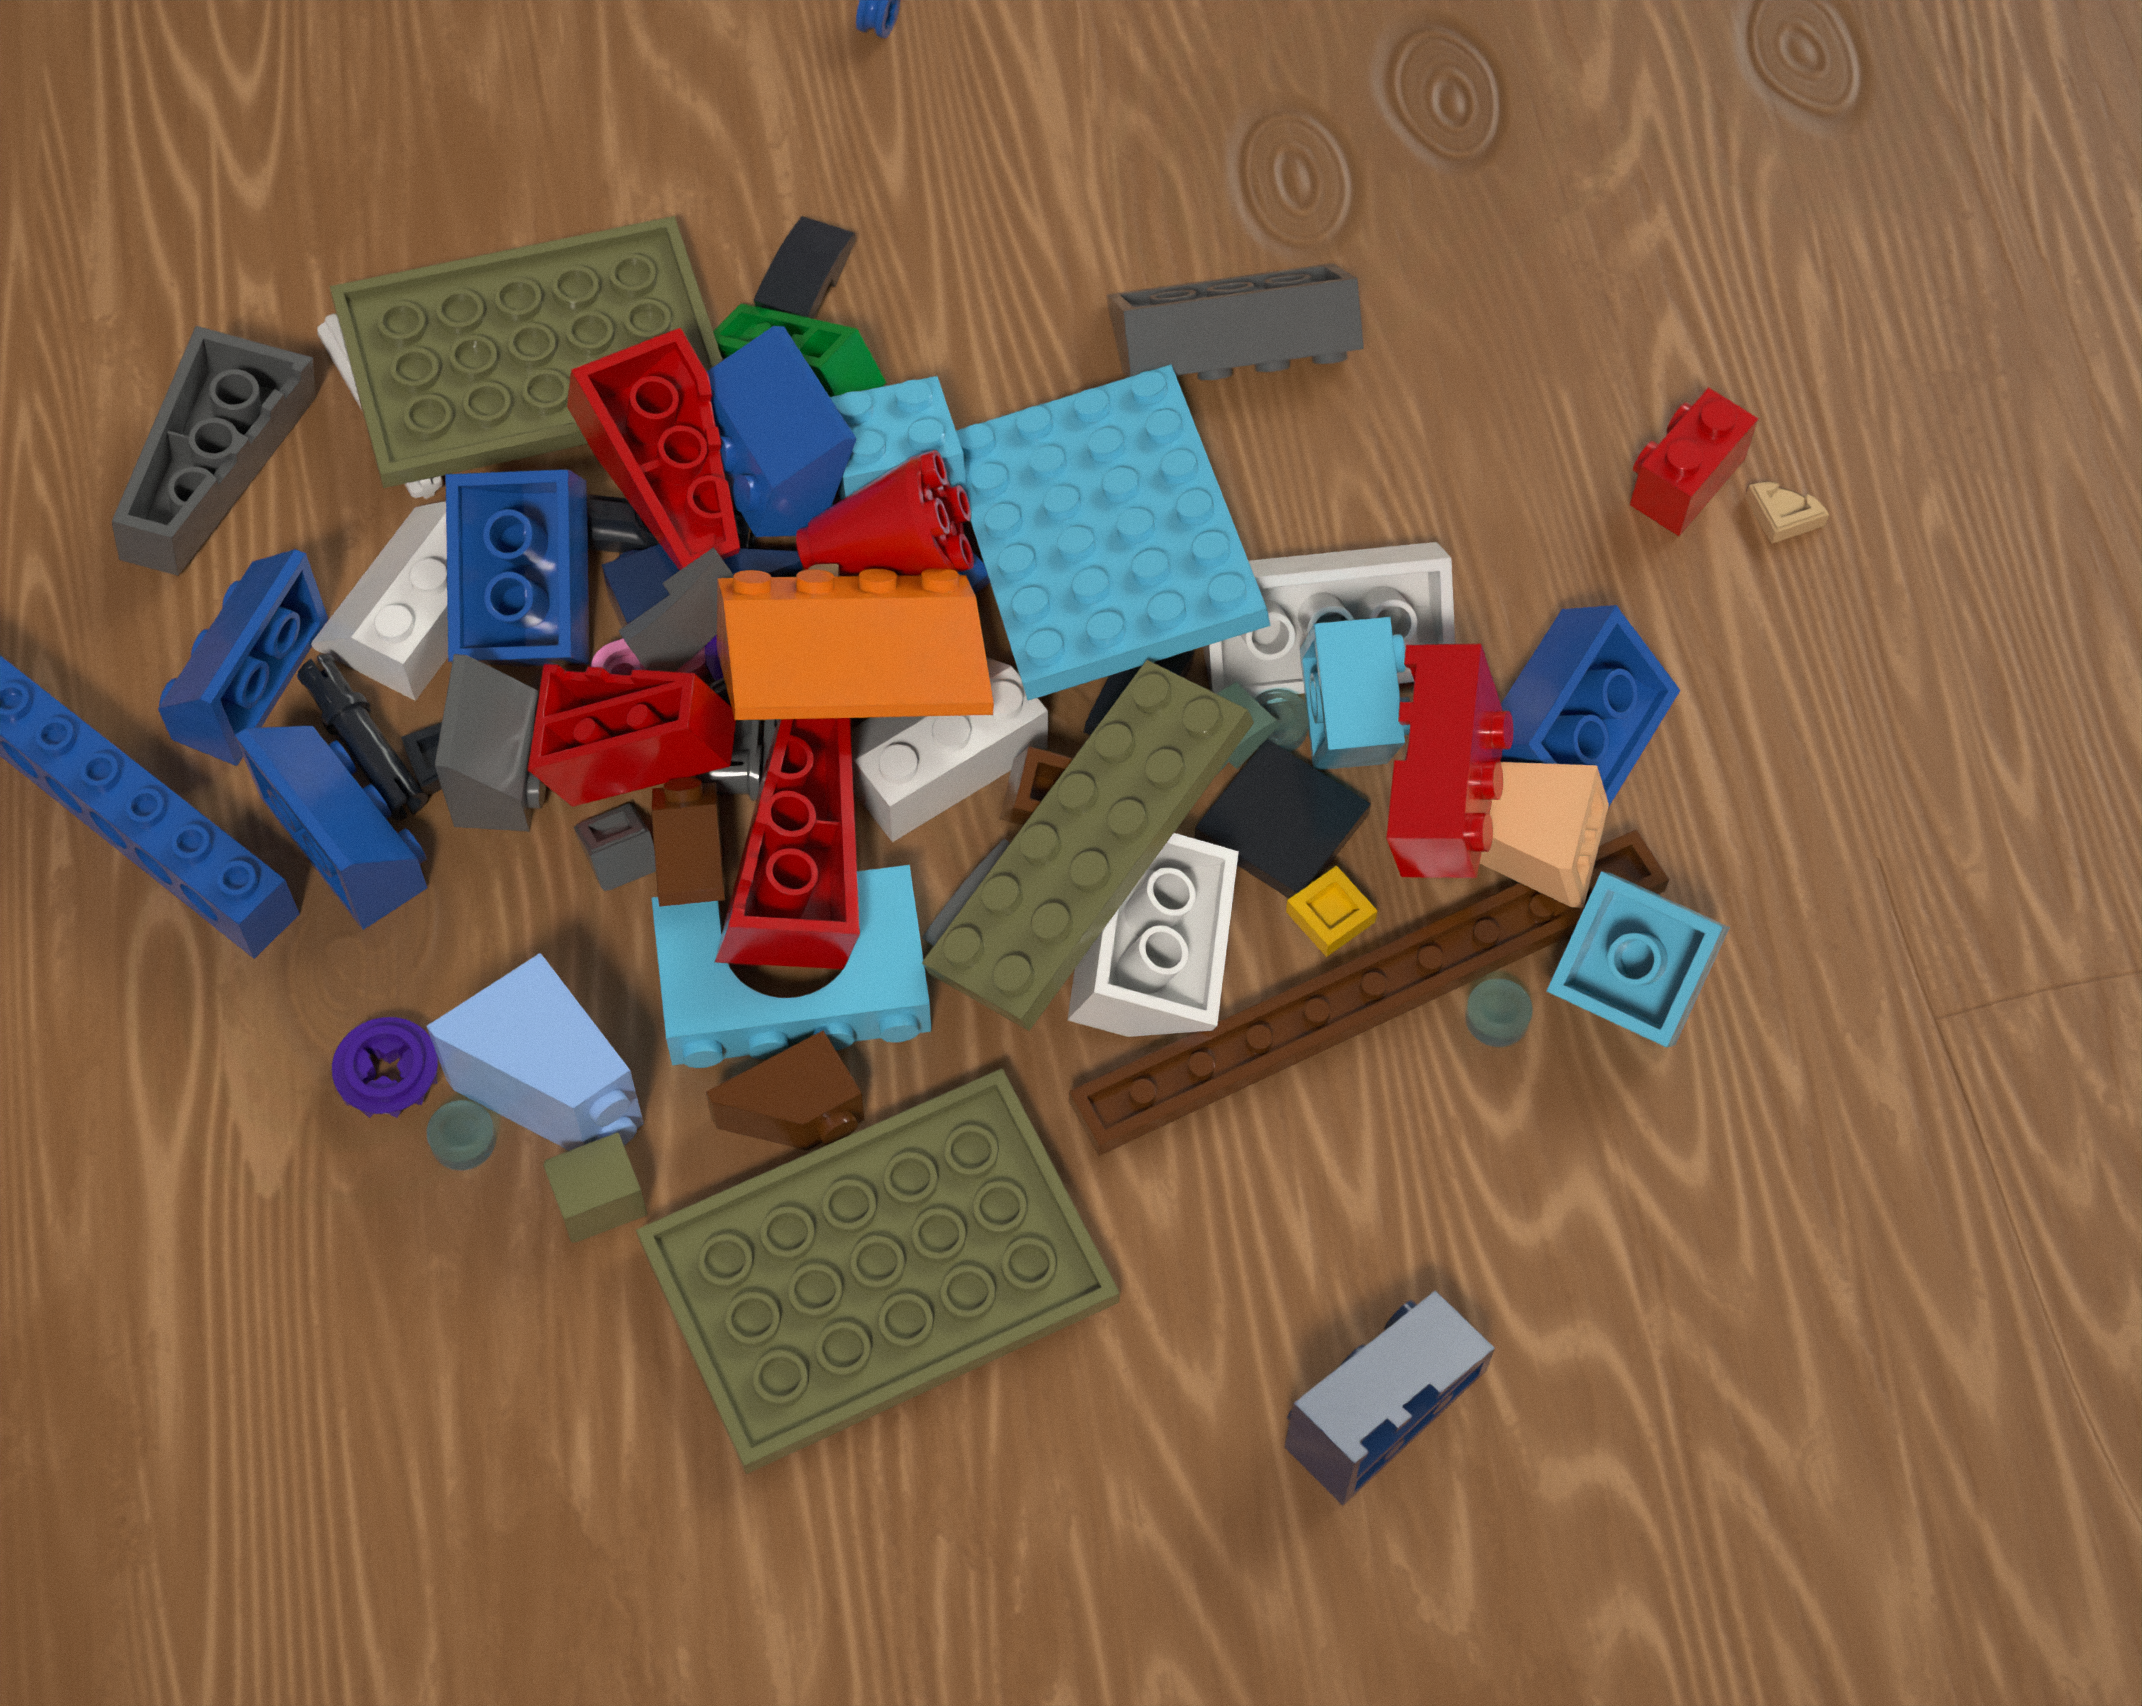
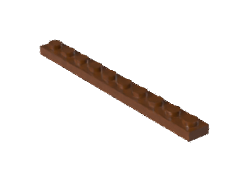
M1636 829L1599 846L1584 908L1601 872L1612 873L1656 894L1665 892L1669 878ZM1518 883L1218 1022L1217 1027L1212 1031H1200L1074 1088L1069 1091V1103L1098 1156L1571 936L1584 908L1570 907L1522 883Z

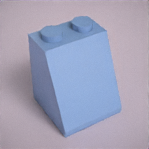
M541 953L427 1025L445 1078L454 1091L569 1151L618 1132L625 1146L635 1136L637 1128L644 1124L630 1069Z

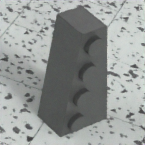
M195 326L111 521L119 560L179 576L316 399L312 357Z

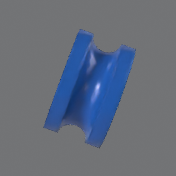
M860 0L856 14L857 30L866 33L870 28H874L876 36L887 38L895 25L900 0Z

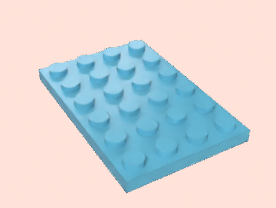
M1172 365L1142 372L1132 377L956 430L964 455L967 498L971 508L970 521L1028 701L1142 666L1146 660L1155 662L1271 626L1267 607Z

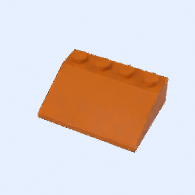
M931 568L924 570L921 576H897L893 571L886 569H867L860 572L859 576L834 577L831 572L811 569L800 571L796 577H771L770 574L763 571L745 570L735 573L733 578H717L716 649L735 720L993 715L994 702L977 601L966 575H959L958 572L951 569Z

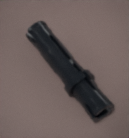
M328 654L317 656V661L323 668L321 672L312 659L308 660L299 669L297 678L323 712L321 718L324 727L330 734L340 737L370 783L386 802L393 819L403 820L407 818V813L402 807L404 803L412 815L416 814L426 804L427 794L418 786L370 716L371 705L362 693L352 690L337 668L332 656Z

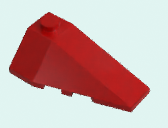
M681 327L572 369L567 408L593 454L679 570H682L713 547L722 560L738 554L740 550L729 484L725 480L721 459L720 435L718 427L715 426L711 404L712 392L709 376Z

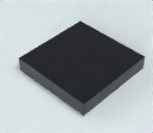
M1266 739L1197 824L1194 838L1239 851L1237 866L1287 898H1291L1323 874L1367 818L1371 804L1269 739Z

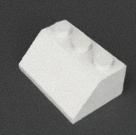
M446 501L418 506L412 510L311 643L313 649L332 656L334 660L415 701L448 658Z
M986 657L994 702L993 715L870 717L850 729L853 792L892 842L1011 771L1013 760L1028 746L1041 750L1047 749L1048 710L1038 698L1027 700L1021 678L1012 666Z
M1174 833L1075 968L1067 1020L1127 1037L1212 1031L1216 1028L1239 851Z

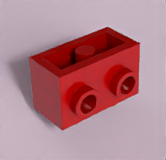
M1709 387L1693 405L1684 402L1671 418L1666 429L1668 434L1659 444L1650 441L1636 459L1633 472L1638 474L1630 506L1679 537L1746 459L1759 418Z

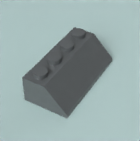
M1333 263L1106 295L1122 372L1127 378L1142 372L1172 365L1175 375L1197 373V379L1217 380L1232 376L1233 367L1255 365V371L1273 372L1288 369L1290 367V359L1312 356V362L1315 364H1330L1347 360V351L1364 349L1358 280Z

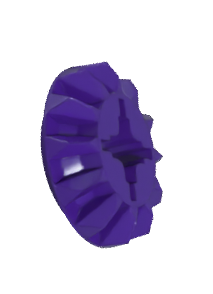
M396 1017L376 1018L355 1027L340 1042L332 1061V1078L337 1091L347 1106L351 1105L361 1110L369 1118L373 1114H390L398 1118L401 1110L413 1104L422 1105L426 1092L432 1084H437L438 1056L430 1036L417 1024ZM373 1054L378 1060L382 1058L389 1064L399 1058L397 1067L402 1081L399 1083L395 1079L391 1081L386 1076H382L374 1081L373 1079L377 1073L370 1055Z

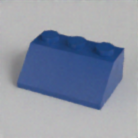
M773 326L707 371L712 392L711 404L715 426L718 427L721 441L720 453L725 480L729 484L730 495L735 507L741 512L755 537L796 536L798 529L808 527V523L813 517L830 508L857 440L785 327Z
M570 470L446 474L448 662L452 663L454 654L468 655L488 665L528 667L543 666L544 664H556L559 666L590 665L587 481Z
M294 549L252 561L241 580H237L229 586L224 596L220 613L209 629H204L199 633L192 647L191 658L178 678L171 679L161 694L158 711L171 740L238 766L243 755L234 735L245 728H261L311 649L312 641L329 620L306 553Z
M1617 605L1561 609L1501 703L1503 711L1511 712L1514 732L1512 746L1510 749H1503L1500 762L1595 765L1598 767L1609 806L1680 692L1679 687Z
M313 726L245 728L234 735L260 798L362 930L427 889L420 864L426 861L427 858L421 846L408 829L404 828L397 833L387 821V818L392 816L386 802L372 784L362 789L352 775L357 772L356 767L348 753L337 740L327 745Z

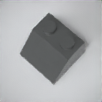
M460 654L453 655L435 761V769L454 827L530 832L533 808L542 809L546 792V785L528 771L539 691L468 655Z

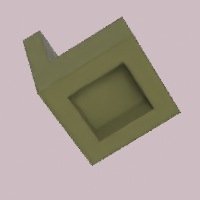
M619 1132L545 1160L543 1166L572 1243L582 1241L648 1215L639 1183Z

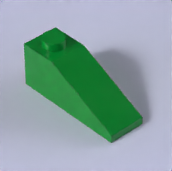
M740 303L713 331L721 357L726 359L771 327L784 326L829 397L843 395L852 391L879 388L887 383L857 328Z

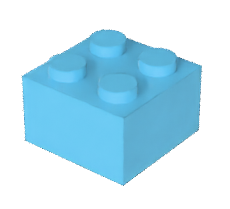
M938 376L920 380H908L899 384L864 391H852L830 397L857 439L838 487L841 500L908 458L932 450H937L940 453L946 467L950 486L961 485L967 495L964 455Z
M1391 617L1314 624L1300 647L1313 768L1316 770L1387 764L1405 744L1404 735H1409L1410 725H1401L1398 722L1400 702H1410L1409 697H1400L1397 673L1405 672L1406 668L1404 665L1405 646L1402 635L1392 634Z
M1601 872L1546 992L1664 1047L1675 1046L1730 927L1612 873Z

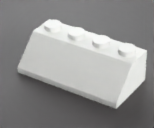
M1437 542L1251 560L1249 564L1267 607L1271 626L1203 646L1211 692L1217 694L1237 682L1255 699L1304 693L1300 647L1316 623L1391 617L1392 634L1402 635L1405 649L1406 645L1455 644L1451 557ZM1406 667L1405 672L1397 673L1398 684L1414 682L1410 668Z

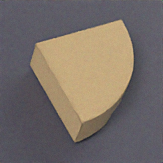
M1773 482L1748 485L1745 499L1771 544L1826 525L1829 513L1811 495L1807 494L1806 497H1803L1793 491L1778 488L1779 483Z

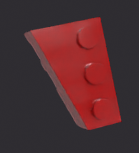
M1481 643L1406 645L1404 665L1411 670L1415 682L1413 702H1400L1398 722L1401 725H1410L1409 743L1405 760H1394L1386 839L1401 877L1477 878L1482 852H1489L1492 846L1493 824L1490 810L1492 800H1500L1502 796L1503 770L1500 761L1503 749H1510L1512 746L1514 732L1512 715L1510 711H1503Z
M544 664L528 771L570 806L574 807L664 784L673 779L691 777L730 767L736 720L734 719L732 707L695 673L633 669L631 675H618L608 673L603 667H587L586 672L565 671L556 664Z

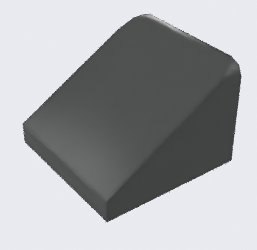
M632 803L603 813L573 827L596 879L604 891L612 890L656 872L654 843L651 834Z

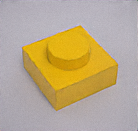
M1336 865L1289 898L1285 912L1318 949L1328 957L1376 922L1378 910Z

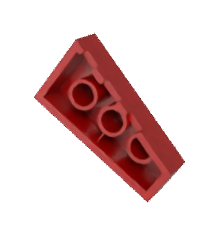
M850 718L779 719L768 752L715 963L844 969L860 935Z

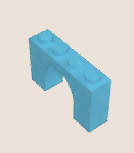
M910 865L857 871L860 935L849 960L841 973L827 986L814 993L794 998H778L756 992L747 987L734 975L728 963H715L723 931L718 901L659 907L658 897H652L665 1033L672 1065L685 1064L692 1068H706L717 1065L726 1058L748 1055L756 1059L766 1060L821 1031L825 1032L835 1050L847 1048L855 1041L881 1038L886 1042H904L915 1038L919 1033L931 1032L930 1003L925 968L922 964L923 954Z

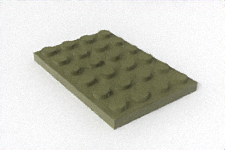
M675 216L330 286L334 309L383 488L588 444L567 408L571 370L681 327L706 372L723 361Z
M1003 1068L636 1229L641 1247L745 1474L1044 1338L1120 1301V1292Z

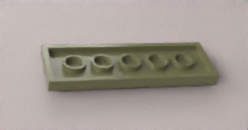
M1146 660L923 960L922 964L929 974L1030 1031L1252 727L1254 721L1249 710Z

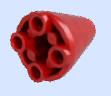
M937 450L908 458L813 517L809 521L808 527L798 529L796 533L797 550L805 570H809V567L817 564H839L840 577L859 576L860 572L867 569H886L893 571L897 576H921L924 570L931 568L951 569L959 573L972 569L974 566L972 549L964 535L962 524L971 519L970 504L961 485L950 486L944 461Z

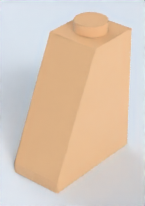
M1500 762L1503 770V791L1500 800H1492L1490 810L1493 824L1492 846L1489 852H1482L1480 864L1570 907L1584 908L1609 807L1598 767L1595 765Z

